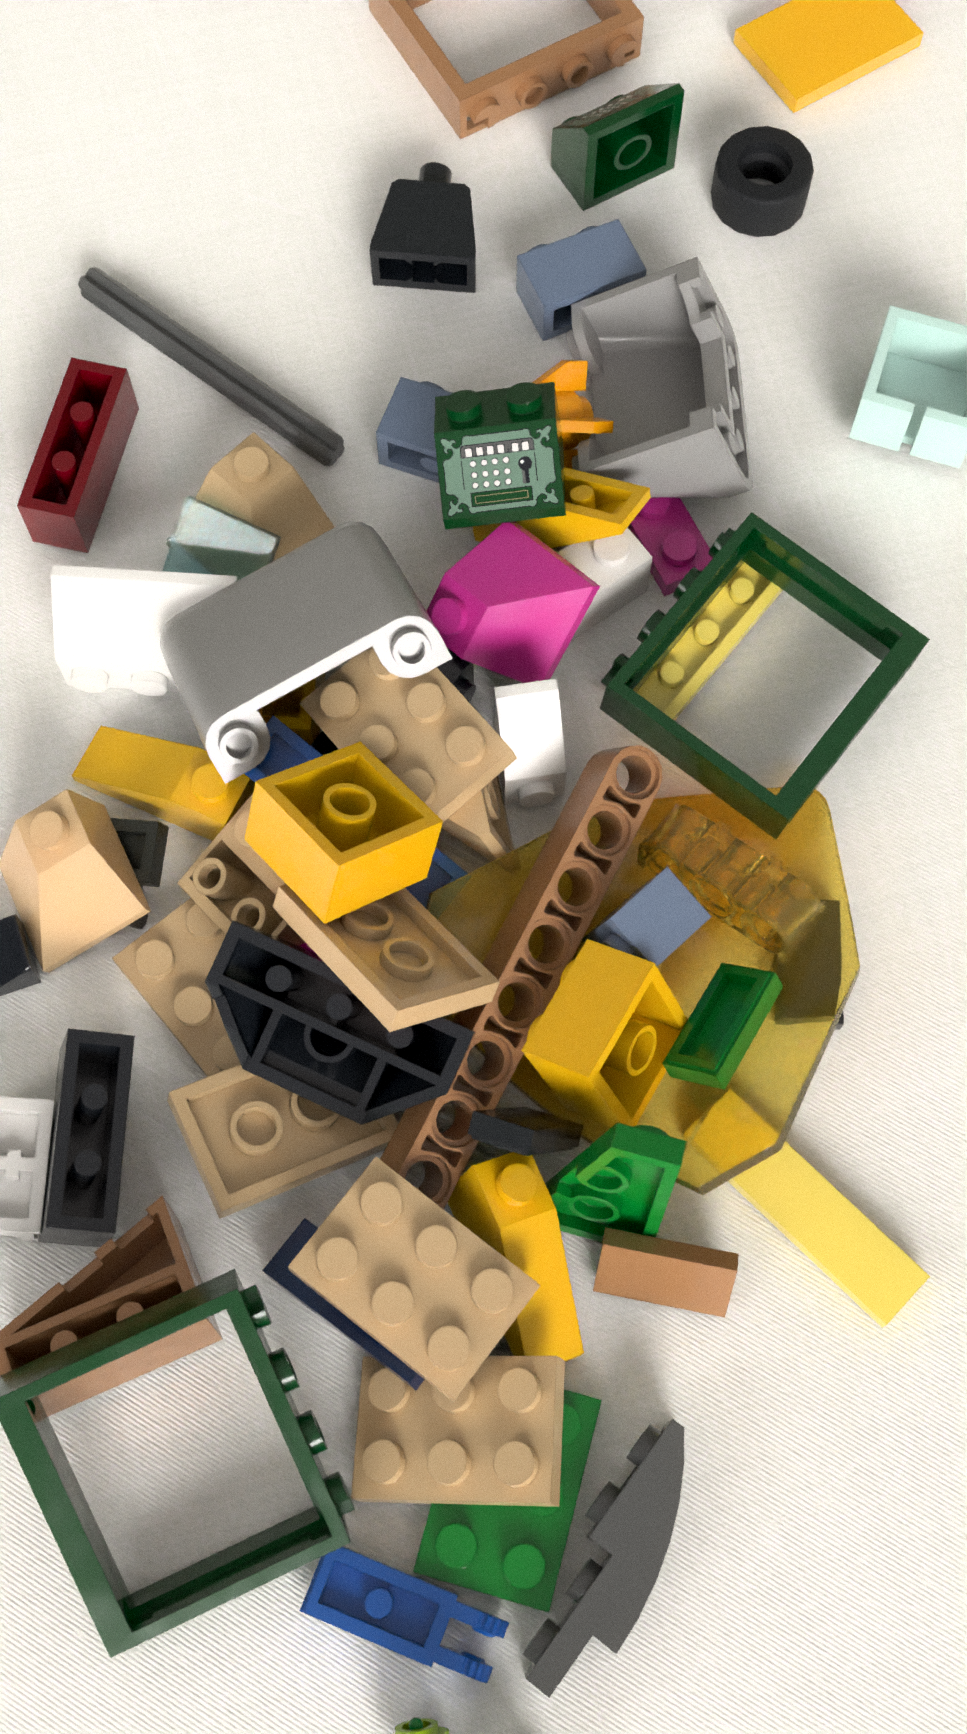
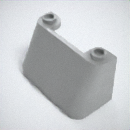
M692 258L571 304L572 329L566 332L568 348L574 360L588 361L587 369L591 374L594 417L614 421L613 433L594 434V438L591 437L579 442L578 455L572 457V469L649 487L651 498L732 497L752 490L753 481L738 346L729 318L699 258Z
M354 521L334 527L176 614L165 624L160 635V648L165 663L207 754L225 784L255 768L265 759L270 749L271 737L267 725L258 711L260 708L373 647L377 657L388 672L401 678H414L423 675L453 659L437 628L385 542L373 527L363 522Z

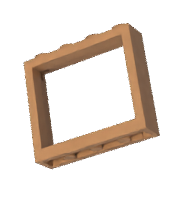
M369 0V11L460 139L486 127L489 129L503 119L525 109H532L542 101L570 88H577L589 79L615 67H622L624 63L639 57L641 52L644 16L632 0H586L601 19V22L471 82L465 83L413 11V9L432 0Z

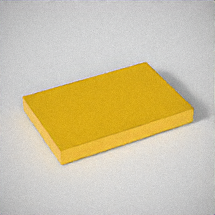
M791 0L735 29L733 43L789 109L795 113L919 47L924 32L895 0Z

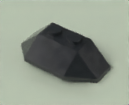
M234 920L205 980L212 999H215L224 1027L244 1070L361 1125L448 1094L476 1031L447 1015L389 1032L315 952Z

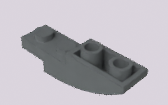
M674 1419L667 1422L661 1431L651 1423L648 1425L626 1456L629 1461L636 1465L620 1489L609 1481L585 1514V1517L595 1524L586 1537L608 1554L601 1566L591 1558L585 1563L565 1593L575 1603L558 1626L547 1618L522 1654L532 1662L524 1674L525 1678L548 1698H550L592 1636L597 1638L615 1654L618 1653L637 1622L657 1581L671 1541L680 1502L684 1469V1427Z

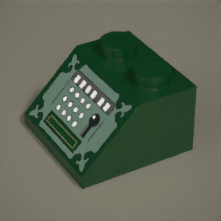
M679 83L644 85L625 95L615 96L606 104L587 113L570 117L561 125L552 128L551 167L583 211L674 168L685 92Z
M523 382L509 388L478 392L460 390L451 395L435 397L434 439L445 530L566 515L563 437L555 382L541 384Z

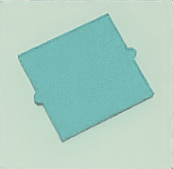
M189 496L185 499L174 536H170L166 540V544L170 549L162 571L237 576L238 580L273 562L281 537Z

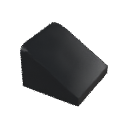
M16 914L0 920V996L41 983L27 932Z

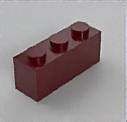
M71 357L17 503L19 512L33 542L89 553L139 410L126 368Z

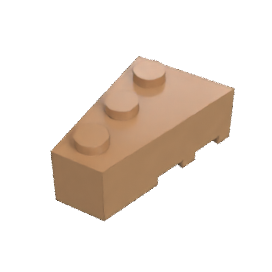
M163 1196L145 1210L148 1214L114 1242L112 1239H109L94 1252L97 1257L63 1286L60 1282L55 1284L0 1330V1376L202 1284L180 1220ZM212 1315L38 1395L47 1416L49 1417L223 1340L215 1316Z

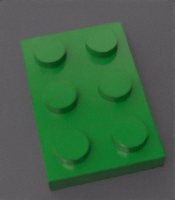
M564 1389L559 1507L431 1504L413 1572L549 1613L602 1400Z

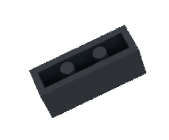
M69 1028L66 1032L59 1052L41 1235H39L38 1242L101 1247L109 1239H112L116 1233L135 1036Z

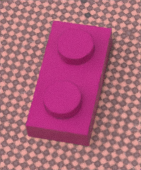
M650 498L628 526V529L653 557L650 572L664 597L675 592L681 580L693 567L702 572L713 559L708 555L710 548L681 498Z

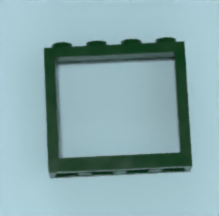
M751 512L736 531L728 528L725 533L721 532L708 552V555L713 559L702 572L693 567L684 576L673 594L677 602L667 614L658 609L648 619L637 637V640L642 644L629 658L624 653H621L614 660L612 668L601 680L606 689L600 709L767 834L777 839L914 664L930 639ZM744 562L881 660L877 668L777 795H774L636 693Z
M235 1269L0 1376V1423L110 1658L351 1543L345 1514L355 1510L348 1489L339 1471L327 1476L318 1454L328 1448L317 1419L311 1409L299 1414L290 1391L299 1388L300 1384L284 1347L273 1352L271 1351L262 1331V1328L272 1324L264 1300L256 1284L246 1289L243 1288ZM226 1309L314 1507L130 1594L38 1395Z

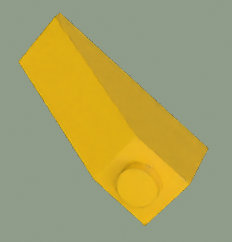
M564 467L566 515L516 522L550 548L621 535L651 498L650 488ZM502 523L472 526L475 541L481 542Z
M106 726L99 727L72 774L73 779L81 784L211 841L215 839L252 795L255 787V782L245 774L225 784L209 758L207 751L199 747Z
M511 1152L472 1165L460 1176L447 1202L453 1217L541 1285L504 1334L512 1355L558 1356L565 1362L584 1354L557 1210L533 1155L524 1156Z

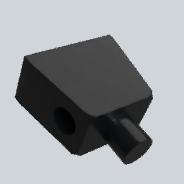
M429 162L420 168L419 180L398 179L392 182L370 243L373 285L476 293V246L471 190L465 184L451 183L452 172L446 165L438 162Z

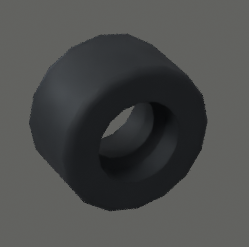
M770 126L749 127L733 134L719 150L711 186L713 209L720 220L737 233L753 237L774 236L790 229L802 217L814 173L810 152L800 139L788 131ZM761 178L771 181L775 185H760L748 179Z

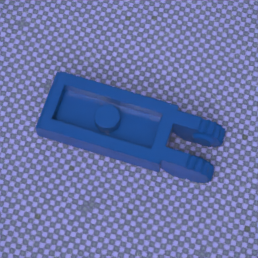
M346 1547L336 1549L320 1558L300 1608L302 1613L431 1668L433 1663H437L483 1683H488L493 1669L492 1666L486 1664L483 1658L467 1651L459 1652L440 1645L450 1617L470 1625L472 1630L490 1638L495 1636L504 1638L509 1622L457 1601L458 1594Z

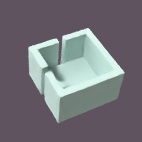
M890 305L849 438L899 451L901 443L910 444L912 448L909 455L960 468L967 452V326Z

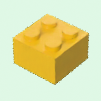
M360 741L257 780L255 782L244 840L325 924L426 879L443 820Z
M587 939L576 959L569 962L561 975L560 985L544 1013L539 1015L531 1024L527 1034V1041L521 1051L566 1109L610 1128L616 1123L633 1127L637 1125L667 1070L662 1063L688 1018L654 962Z

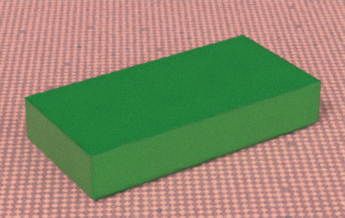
M721 963L662 1063L670 1077L725 1090L783 988L776 972Z

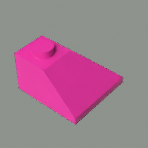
M516 521L506 522L497 527L444 574L426 612L437 628L446 647L461 659L522 683L551 679L600 585Z

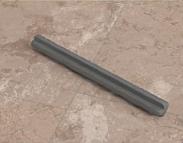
M89 268L86 275L80 277L78 286L81 289L82 297L324 466H332L342 456L345 449L342 436L100 268Z

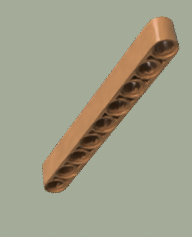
M636 745L602 750L594 754L587 762L482 963L500 981L492 1002L457 1012L453 1018L476 1031L449 1093L407 1108L380 1158L382 1162L404 1179L410 1167L422 1161L425 1167V1176L422 1184L417 1189L442 1209L445 1208L479 1142L472 1139V1135L467 1134L473 1111L496 1109L524 1054L521 1050L527 1041V1034L531 1024L539 1015L544 1013L556 992L565 967L571 962L660 789L663 778L662 766L658 757L648 748ZM620 762L626 766L629 773V781L625 790L620 787L617 781L616 771ZM592 817L598 820L601 828V836L596 845L591 843L587 831L589 820ZM564 871L570 876L572 881V893L566 902L561 899L558 892V882ZM538 928L542 933L544 946L540 955L534 959L528 948V940L533 930ZM509 985L514 992L515 1002L512 1010L503 1016L498 1008V998L503 988ZM480 1042L485 1050V1060L481 1069L472 1075L468 1068L467 1058L473 1046ZM451 1101L455 1108L454 1122L448 1130L440 1133L436 1122L438 1111L444 1104Z

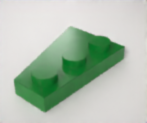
M616 1123L545 1183L557 1210L560 1231L599 1242L603 1241L605 1227L656 1237L682 1164L686 1141L669 1137L663 1130L653 1126L636 1125L632 1127Z

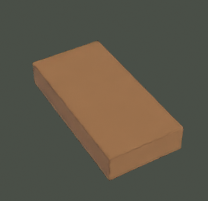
M605 1227L593 1291L725 1318L738 1271L739 1254Z

